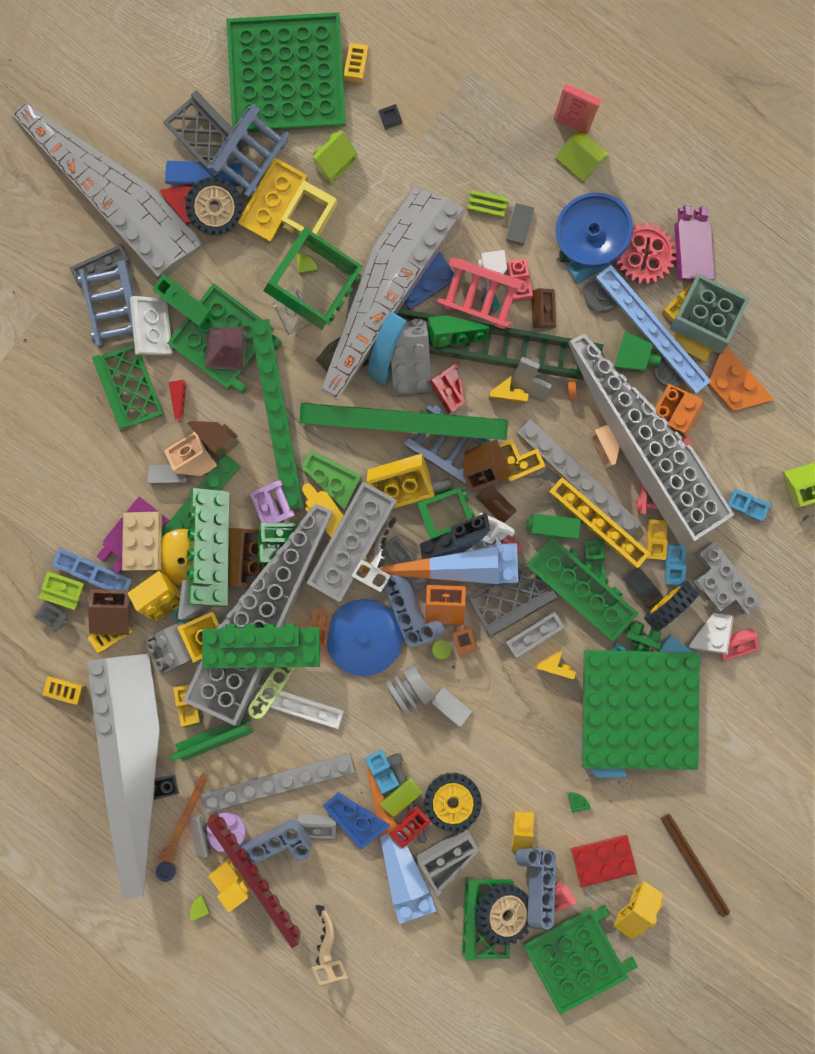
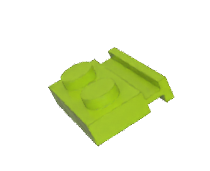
M47 571L41 588L42 591L38 598L77 610V605L86 583Z

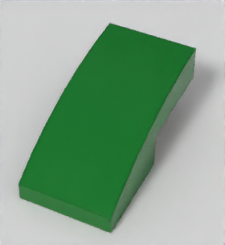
M603 539L584 541V561H587L595 568L593 572L597 576L602 574L606 578Z

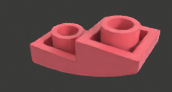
M526 258L507 261L509 276L527 282L525 289H518V292H515L514 302L533 299Z

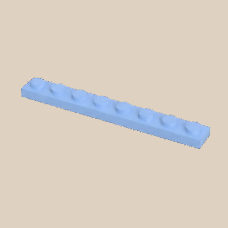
M612 265L595 278L694 394L711 381Z

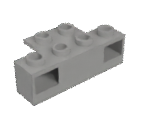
M709 542L695 553L706 570L695 577L692 582L699 591L703 590L709 597L707 601L715 611H722L733 602L741 614L748 615L763 603L715 542Z

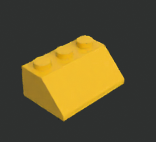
M422 454L368 469L367 483L396 499L397 502L393 509L434 497L429 470Z

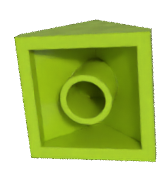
M579 130L569 138L555 159L584 183L609 154L583 131Z

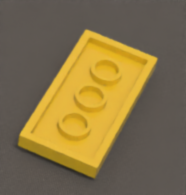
M274 158L256 192L242 213L241 218L238 220V225L271 243L282 225V216L303 180L307 181L308 175Z

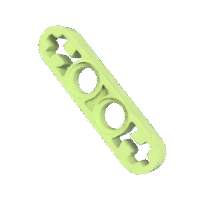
M288 667L289 674L283 669L274 668L248 708L252 718L261 719L265 716L297 667ZM278 672L283 673L285 676L284 681L281 683L274 681V675ZM270 688L273 690L274 696L271 699L263 697L265 689ZM260 697L263 702L269 704L267 707L263 704L261 707L263 712L261 714L257 713L255 716L253 715L254 710L252 708L259 706L261 702L257 700Z

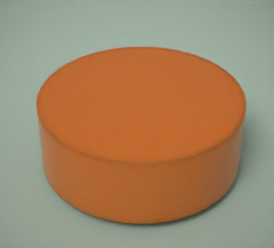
M575 380L568 381L569 399H577Z

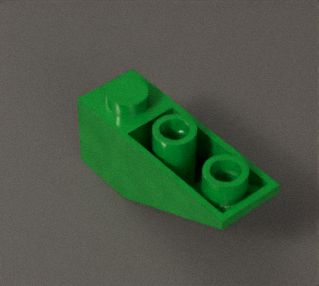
M164 274L152 289L162 299L200 327L211 313L210 309L179 282Z
M448 315L429 317L427 323L428 338L432 348L487 341L490 329L488 325Z

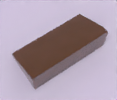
M544 288L532 290L533 328H555V290Z
M493 485L486 487L476 497L497 520L503 523L517 511Z

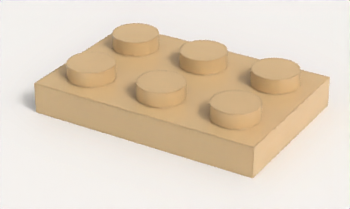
M162 512L123 513V571L161 570Z

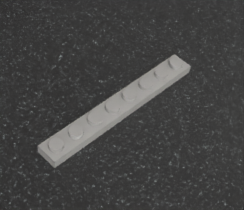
M531 419L517 432L534 450L538 449L541 457L567 482L626 533L631 535L641 525L631 513Z
M347 753L202 793L201 798L205 813L355 773L351 754Z

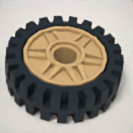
M207 177L197 181L190 188L185 201V209L189 221L196 229L205 234H225L238 224V220L242 216V199L238 190L230 182L219 177ZM214 200L219 204V209L216 212H212L209 209V203Z
M498 883L496 887H489L490 891L485 890L483 892L484 897L480 896L479 901L481 903L476 905L478 912H475V917L478 918L476 924L483 935L491 941L500 945H510V942L515 944L517 939L522 940L524 938L523 933L526 935L529 933L527 930L530 927L528 924L529 896L512 884L503 883L502 885Z

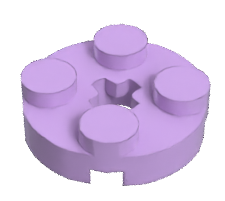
M230 812L219 813L218 815L226 821L227 828L231 829V833L235 834L237 843L241 845L246 834V826L242 818ZM207 826V839L210 845L218 852H225Z

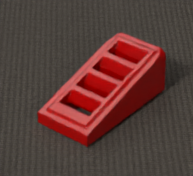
M185 380L169 382L174 417L178 422L183 421L187 387Z
M415 806L393 829L389 836L404 848L429 825L431 820ZM416 815L422 820L420 824L414 819ZM410 821L417 826L415 829L408 824ZM404 827L411 831L409 835L403 830ZM398 832L406 838L404 841L397 835Z

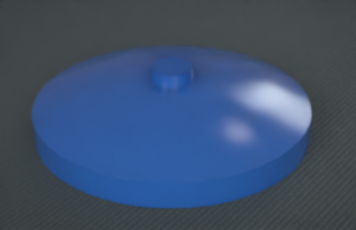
M587 193L573 199L561 211L556 223V238L562 253L571 262L589 268L606 266L619 259L629 247L633 235V222L629 210L619 199L605 193Z
M358 599L344 604L333 614L326 629V646L332 660L344 671L357 676H370L387 669L397 658L402 645V632L395 614L386 605L371 599Z

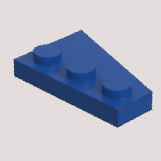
M339 792L323 805L360 850L390 826L389 823Z

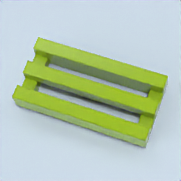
M471 190L467 210L504 218L508 198ZM473 197H478V198H483V199L492 200V201H496V202H501V203H503V204L494 203V202L485 201V200H480V199H476V198H473ZM472 203L481 204V205H484V206H489V207H494V208H499V209H502V210H501V212H500V211L491 210V209H487V208L477 207V206H473Z

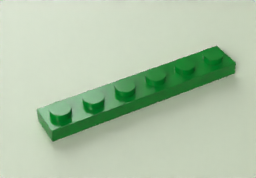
M225 454L197 488L221 491L241 466ZM190 497L162 529V536L172 530L189 529L190 522L187 519V515L190 510Z

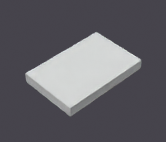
M130 297L135 354L173 355L172 347L167 344L171 339L168 302L162 298Z

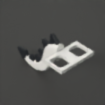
M396 517L389 521L378 537L374 547V559L371 564L361 559L351 575L379 592L383 590L390 578V575L382 571L381 567L385 564L384 557L388 552L385 549L387 543H385L387 540L386 535L389 534V529L396 523ZM361 565L370 568L365 578L356 575ZM378 573L386 577L381 587L372 583Z

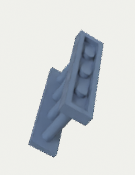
M254 104L247 107L207 167V170L212 174L224 172L243 187L244 190L240 194L242 197L252 196L258 188L256 186L278 151L287 145V138L290 135L288 132H284L279 136L258 119L257 113L260 109ZM254 124L275 142L270 151L247 134L249 125ZM239 140H244L265 157L259 167L237 150L238 147L236 145ZM229 156H234L254 172L249 182L227 166L225 161Z
M125 260L118 261V267L113 271L87 276L85 270H79L78 282L84 290L93 329L91 339L93 344L96 343L98 347H104L102 341L104 339L127 334L133 335L130 297L135 296L128 263ZM113 278L121 279L122 286L120 289L92 295L89 283ZM121 296L126 300L124 308L96 313L94 302ZM124 315L129 316L131 324H128L127 327L100 332L98 321Z
M428 405L426 409L429 413H443V410L435 405L433 407ZM418 433L412 440L410 438L406 439L404 443L406 448L417 455L422 454L425 460L467 487L468 485L463 476V468L458 470L453 467L455 465L454 461L468 439L479 444L478 446L490 442L489 439L461 437L448 458L442 460L438 457V451L448 435H439L432 448L428 450L421 446L426 434Z

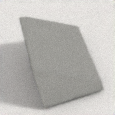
M149 465L147 483L183 484L188 483V475L175 474L171 465Z
M444 687L435 695L436 699L431 701L436 708L459 727L463 725L472 713L470 709Z
M298 815L297 821L301 823L310 839H336V821L331 815Z
M202 815L189 818L196 854L199 857H208L211 853V848L207 839L204 817Z

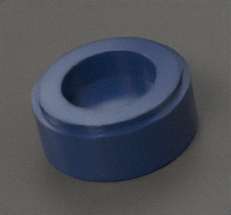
M170 861L160 863L156 869L157 878L163 882L172 880L176 875V867Z

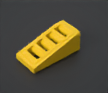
M350 43L344 71V81L363 83L368 45ZM353 49L364 50V51H363V53H356V52H353ZM352 56L362 57V60L352 59ZM351 63L361 64V66H354ZM350 69L359 70L360 72H350Z
M131 627L129 628V634L133 632ZM92 634L88 639L99 654L128 635H118V637L108 635L111 639L110 642H108L104 634ZM97 637H100V639L104 643L103 646H101V644L97 640Z
M47 676L43 695L79 705L82 701L85 685ZM51 682L55 683L53 693L49 692ZM61 684L60 694H57L58 686ZM68 686L67 696H64L65 688ZM75 688L74 698H71L72 689Z

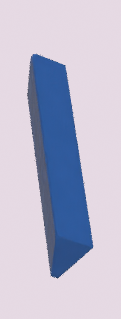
M167 161L165 184L194 185L203 178L214 177L200 162ZM242 163L230 164L229 167L243 178ZM224 172L217 176L227 180L233 186H240Z

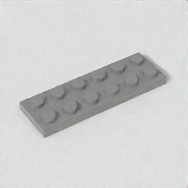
M363 481L308 579L307 584L341 602L354 580V577L351 575L360 560H365L397 500Z

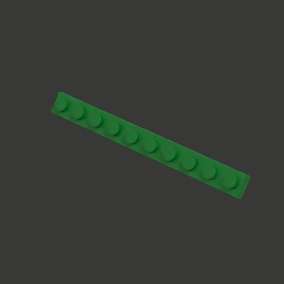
M270 319L250 322L278 478L283 484L281 487L290 510L304 508Z

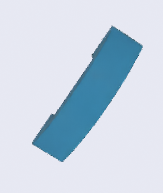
M393 312L387 315L381 326L369 361V378L383 387L387 385L391 372L389 364L396 342L402 338L407 322Z

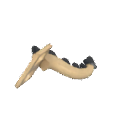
M316 905L317 913L323 917L322 923L326 926L322 928L325 935L320 936L322 944L316 946L319 952L316 964L319 966L312 967L311 970L318 986L346 980L348 976L341 960L331 962L330 952L335 937L333 923L325 911V907ZM338 965L343 976L336 977L332 966ZM323 969L328 980L320 981L316 971Z

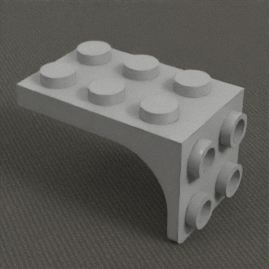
M421 319L406 322L402 338L396 342L391 358L394 395L432 392V386L429 383V380H431L427 324L426 321Z

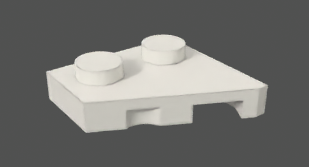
M713 613L690 643L689 648L691 650L728 654L734 620L733 615Z

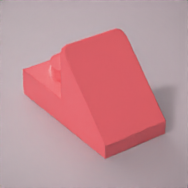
M561 882L555 884L554 912L571 907L576 902L571 892Z

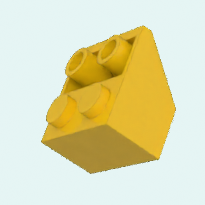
M158 571L128 592V595L137 612L156 622L163 619L172 610L179 608L181 592L166 575Z

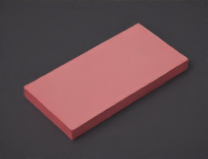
M565 83L554 119L588 134L602 100Z

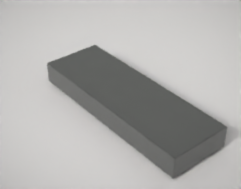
M120 244L70 267V270L77 285L80 286L78 276H80L79 270L81 269L85 270L87 276L115 270L118 267V261L125 260L128 264L131 262L123 245Z
M397 535L387 542L385 549L388 550L387 554L395 564L416 561L415 557ZM408 577L409 582L417 592L432 581V579Z

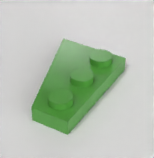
M311 450L302 466L345 510L362 476Z

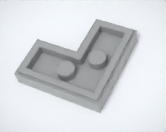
M522 357L510 386L515 389L524 390L525 393L544 401L552 384L535 377L540 364Z

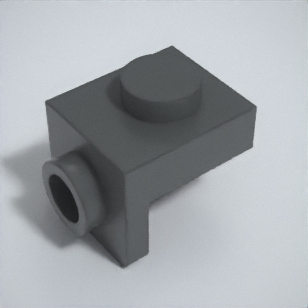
M44 600L34 615L35 619L50 626L55 632L59 628L61 629L67 621L65 611Z

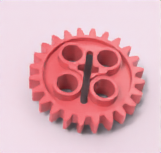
M643 222L641 228L638 224H635L629 247L615 263V265L622 266L619 272H626L624 278L631 276V283L634 279H637L638 285H640L642 280H644L645 285H648L650 280L655 284L657 278L662 281L664 278L663 274L667 276L670 273L668 269L674 267L670 262H675L677 258L672 256L676 254V250L671 249L675 243L669 242L672 236H665L667 230L660 232V225L653 229V223L646 227L645 222ZM647 238H649L650 242L646 252L648 256L644 261V270H641V264L644 259L643 251L646 248ZM634 240H640L642 246H636ZM652 244H659L661 250H655ZM630 258H636L638 265H633L630 262ZM650 261L656 263V269H652L649 266Z

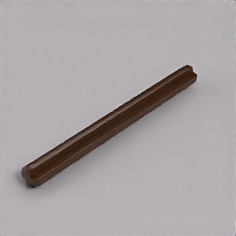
M669 813L661 817L662 822L721 917L727 916L730 910L676 822Z

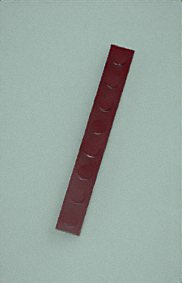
M217 812L211 814L206 825L291 948L298 946L301 936L300 929L292 923L287 910H283L278 897L272 894L268 882L261 878L257 866L248 859L246 850L237 843L235 834L229 831L224 818L220 817Z

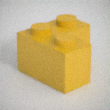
M513 439L499 444L512 473L507 478L508 483L545 467L538 449L520 456Z
M230 858L211 871L208 876L219 890L217 898L228 913L248 899L252 891L240 872L233 866Z
M643 881L634 889L629 904L618 912L613 927L632 940L639 935L642 936L649 927L653 928L657 922L656 915L662 907L661 900L663 894Z

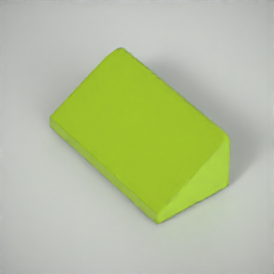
M410 777L386 797L380 805L390 815L395 817L420 796L423 791Z

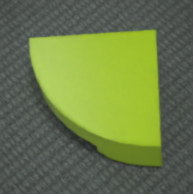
M304 254L296 255L299 274L318 271L317 265L312 258Z
M203 894L195 899L190 908L191 922L210 913Z

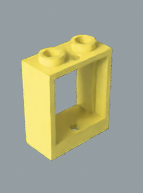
M303 180L282 216L281 222L284 225L283 228L290 233L296 232L300 234L304 227L290 220V217L305 194L326 206L312 231L320 236L338 205L337 199Z

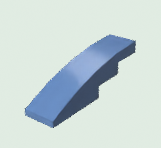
M60 547L51 566L106 590H128L132 581L127 576L116 573L107 567Z

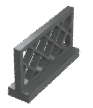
M197 90L191 94V98L163 121V124L206 169L210 164V160H213L215 157L210 156L211 147L221 148L233 130L228 122ZM192 105L196 109V116H185L186 110ZM175 119L182 120V128H174L170 123ZM185 120H196V129L185 128ZM199 121H207L209 123V130L198 129ZM184 133H195V142L186 141ZM198 133L209 134V143L198 142ZM211 134L220 135L222 143H211ZM239 140L236 145L238 147L237 150L244 155L248 154V144L244 140ZM197 146L208 147V155H199L197 153ZM234 156L228 157L226 160L227 166L234 163L237 159ZM221 172L213 173L212 175L217 177Z
M527 563L518 567V573L522 571L521 575L518 574L520 578L518 588L508 586L507 583L505 585L490 583L467 597L490 637L497 635L557 600V596L551 587L542 579H536L537 574H535L534 578L523 576L525 568L528 567L526 566ZM522 578L533 581L531 591L520 589ZM535 582L543 583L547 591L542 594L533 592ZM494 586L504 587L501 598L490 595ZM506 588L517 591L514 601L504 599ZM519 591L530 594L529 601L525 604L516 602ZM479 595L487 597L485 607L476 605L473 599ZM489 598L500 600L498 611L487 608ZM502 601L513 604L511 612L504 613L500 611ZM486 611L497 613L495 621L487 624L484 619Z

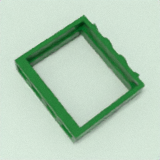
M304 227L263 291L323 330L325 325L330 326L336 317L333 315L334 311L339 312L343 306L342 298L344 296L347 298L353 290L351 284H356L360 279L359 271L363 266ZM303 245L350 275L325 315H322L277 285Z

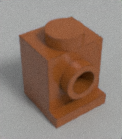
M465 625L454 628L455 632L452 633L458 655L476 651L477 647L471 628H466ZM461 636L467 637V641L465 643L460 642Z

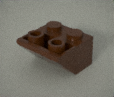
M497 439L465 451L463 476L470 492L500 483L512 475Z
M90 589L88 604L89 634L129 635L132 601L128 595L130 590Z

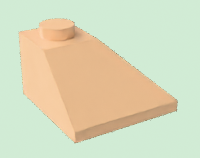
M605 425L594 430L590 437L605 468H609L616 464L620 446L609 426Z
M195 432L164 450L175 474L202 476L217 466L207 446Z

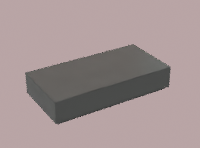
M516 203L506 241L524 246L534 207Z

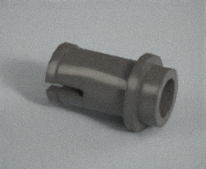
M449 478L432 483L434 496L438 493L452 490Z

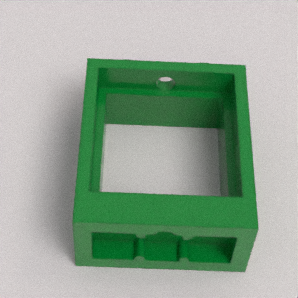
M461 487L417 503L430 539L451 532V527L436 532L426 505L457 494L466 519H472L475 517L473 509H469L466 502L469 501L466 490L462 491Z
M534 513L527 518L525 529L529 530L528 534L553 536L554 538L575 540L579 539L581 519Z

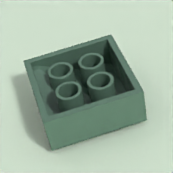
M697 274L670 330L722 354L728 346L750 298Z

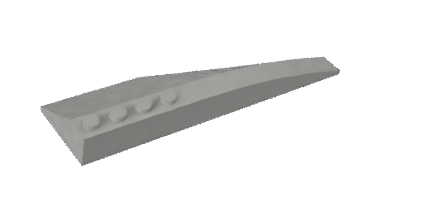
M585 334L568 342L607 425L681 547L694 542L734 516V513L696 452L689 444L686 445L681 440V435L677 431L674 433L667 425L668 422L664 417L661 418L656 414V409L635 387L632 388L626 382L627 378L623 374L620 375L613 368L614 364L601 355V351Z
M150 654L104 658L87 662L104 794L123 900L144 896L146 860L149 850L148 840L151 830L150 820L152 819L154 781L157 770L156 761L159 750L158 741L161 730Z

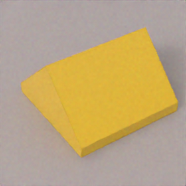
M213 611L177 627L193 663L202 659V629H216L219 626Z

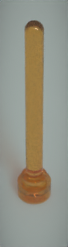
M201 774L168 846L161 850L159 857L162 860L173 863L176 857V845L208 779L207 774Z

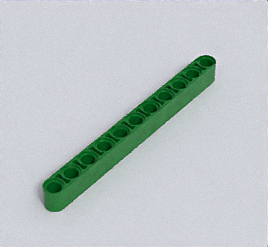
M313 403L300 404L299 423L507 440V419Z

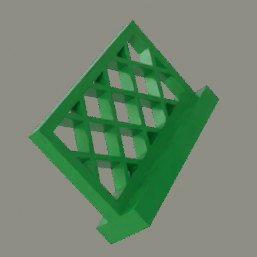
M135 345L102 356L96 355L92 357L120 432L127 430L131 426L163 415L141 355H136L134 363L124 359L126 352L135 351ZM114 357L119 362L116 368L113 369L107 366L105 360ZM122 362L132 366L128 375L118 371ZM134 367L143 371L141 380L131 377ZM116 373L126 377L122 387L114 384L113 379ZM129 379L139 383L135 392L125 389ZM141 385L148 387L150 390L147 398L137 394ZM123 391L133 395L129 405L120 400ZM135 397L145 400L142 410L131 406ZM149 402L156 405L158 412L148 414L144 410ZM130 409L140 413L138 418L131 422L127 418Z
M248 714L244 715L240 725L235 726L227 722L176 743L177 751L171 755L172 761L181 758L182 762L254 733L255 731Z
M465 877L462 956L466 961H473V959H510V945H505V953H496L493 948L497 943L493 942L489 945L484 940L486 936L480 935L477 932L478 925L476 920L478 918L475 917V912H478L476 905L481 903L478 901L479 896L484 897L479 893V884H488L489 887H491V884H495L494 887H496L498 883L513 885L512 879H474L473 877ZM483 941L488 948L483 953H476V946Z

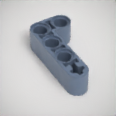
M390 575L384 587L406 644L410 647H416L441 637L444 634V626L439 621L425 624L408 577Z
M292 819L240 845V847L246 850L251 863L256 864L286 848H289L296 859L305 860L310 854L312 842L301 823ZM289 830H293L296 833L292 834L289 832Z
M537 848L519 849L515 855L516 863L521 867H530L528 924L533 929L548 930L554 924L556 856L551 850Z

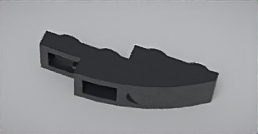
M484 513L451 526V532L420 543L422 559L464 552L471 548L491 531L488 515Z

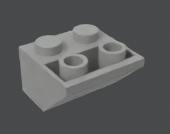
M182 622L163 629L145 639L147 649L151 653L160 674L191 660L177 627L183 625Z

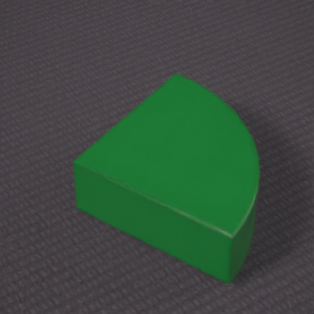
M567 792L572 813L591 809L585 797L575 792Z

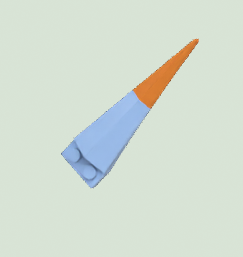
M517 543L495 544L459 553L382 566L381 570L389 575L491 584L518 583ZM370 569L363 570V573L368 574Z
M368 768L367 772L375 814L390 824L380 834L392 902L399 924L436 912V907L431 892L408 846L406 845L402 848L389 836L397 826L394 817L380 805L384 797L371 770ZM398 832L397 835L404 841L402 834Z

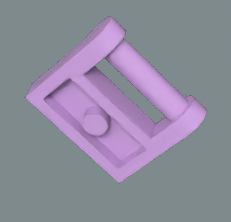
M281 480L250 493L261 523H280L295 516L293 510H290L281 486L283 484ZM272 490H275V493L277 495V498L284 513L282 515H280L279 510L271 493Z

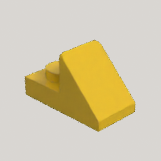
M510 376L489 393L488 399L526 404L528 394L524 393V390L521 389L510 391Z
M562 651L552 654L536 663L535 666L537 669L570 679H575L576 672L572 670V666L562 663L560 667L558 666Z
M514 811L511 850L517 851L519 849L532 848L534 840V812Z

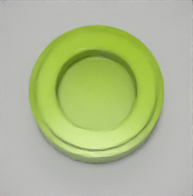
M438 640L433 644L432 652L436 658L446 659L451 654V646L445 640Z

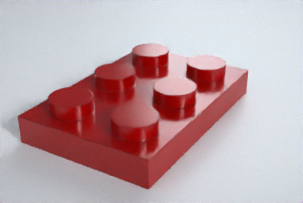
M627 834L571 848L581 888L637 874Z

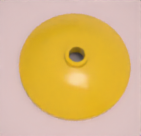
M189 529L172 530L162 536L161 570H157V572L160 571L166 575L175 585L182 586V580H187L186 571L189 568V560H187L186 554L189 549V541L187 540ZM179 558H184V559H185V562H184V563H180V562L178 561V559H179Z

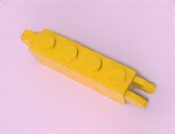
M306 483L302 491L308 499L305 502L308 505L305 508L307 512L315 504L333 511L326 528V532L330 536L328 541H330L344 515L327 492L320 491L318 493L311 484ZM361 565L359 571L362 574H364L363 570L370 568L365 565Z

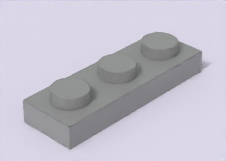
M555 611L507 640L506 644L515 658H518L565 627Z

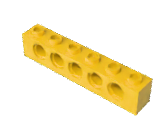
M563 477L547 493L576 519H581V523L600 540L603 539L607 546L633 568H639L651 554Z

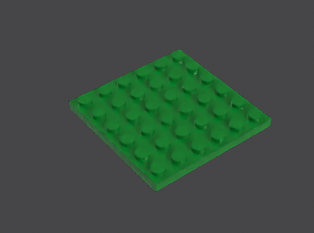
M339 12L226 19L232 128L235 127L247 107L253 104L260 109L257 113L258 119L272 130L346 126ZM254 124L249 125L247 128L248 132L261 131Z
M584 650L582 768L698 770L700 653Z

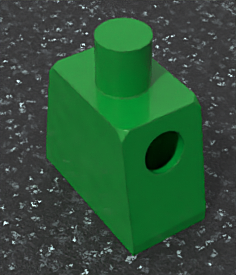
M624 332L614 369L616 371L645 373L647 365L659 367L662 356L651 354L652 343Z

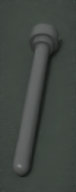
M396 753L386 759L392 769L395 770L401 786L406 781L401 767L403 765V758L401 753ZM414 801L407 806L409 812L415 807ZM416 815L414 819L420 824V818ZM423 830L417 835L420 843H425L427 840Z

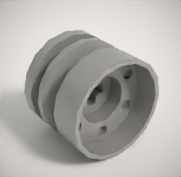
M414 664L403 671L406 678L405 681L395 676L397 686L391 680L386 682L392 699L407 716L412 714L408 707L409 705H412L415 711L419 710L416 703L418 699L424 705L436 699Z

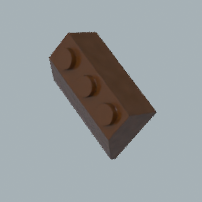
M189 421L187 423L203 442L221 458L239 444L236 440L238 436L226 424L222 426L218 422Z
M229 528L228 586L250 587L267 565L258 564L259 530Z

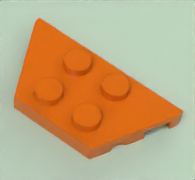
M728 347L725 348L722 354H719L713 366V371L709 376L711 381L708 383V386L732 412L767 403L774 399Z

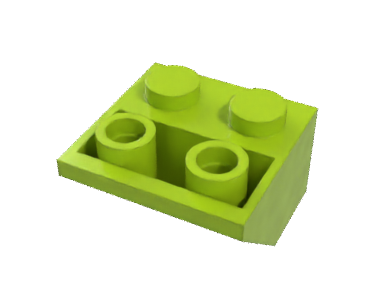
M341 130L331 134L327 140L328 142L323 147L319 146L314 151L315 169L330 184H333L358 159L357 151Z
M815 462L782 472L793 508L815 503Z

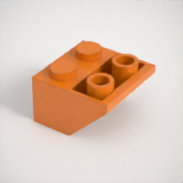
M668 384L655 409L656 414L661 418L664 417L668 422L667 425L674 433L677 431L681 437L687 439L705 405L703 399Z
M427 585L425 623L439 621L442 624L464 625L466 587Z

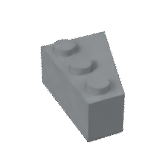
M465 828L463 831L456 832L417 855L418 863L437 896L454 879V876L460 869H463L479 852V849L469 829Z

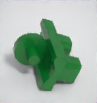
M636 620L633 621L630 628H626V637L633 639L630 642V646L635 647V651H649V646L660 649L661 630L656 632L651 627L648 635L643 634L642 631L645 625Z

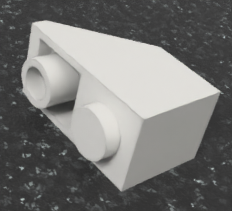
M505 251L482 253L481 259L478 260V265L505 274L507 271ZM483 277L482 280L480 279L482 290L485 289L486 293L490 286V279Z

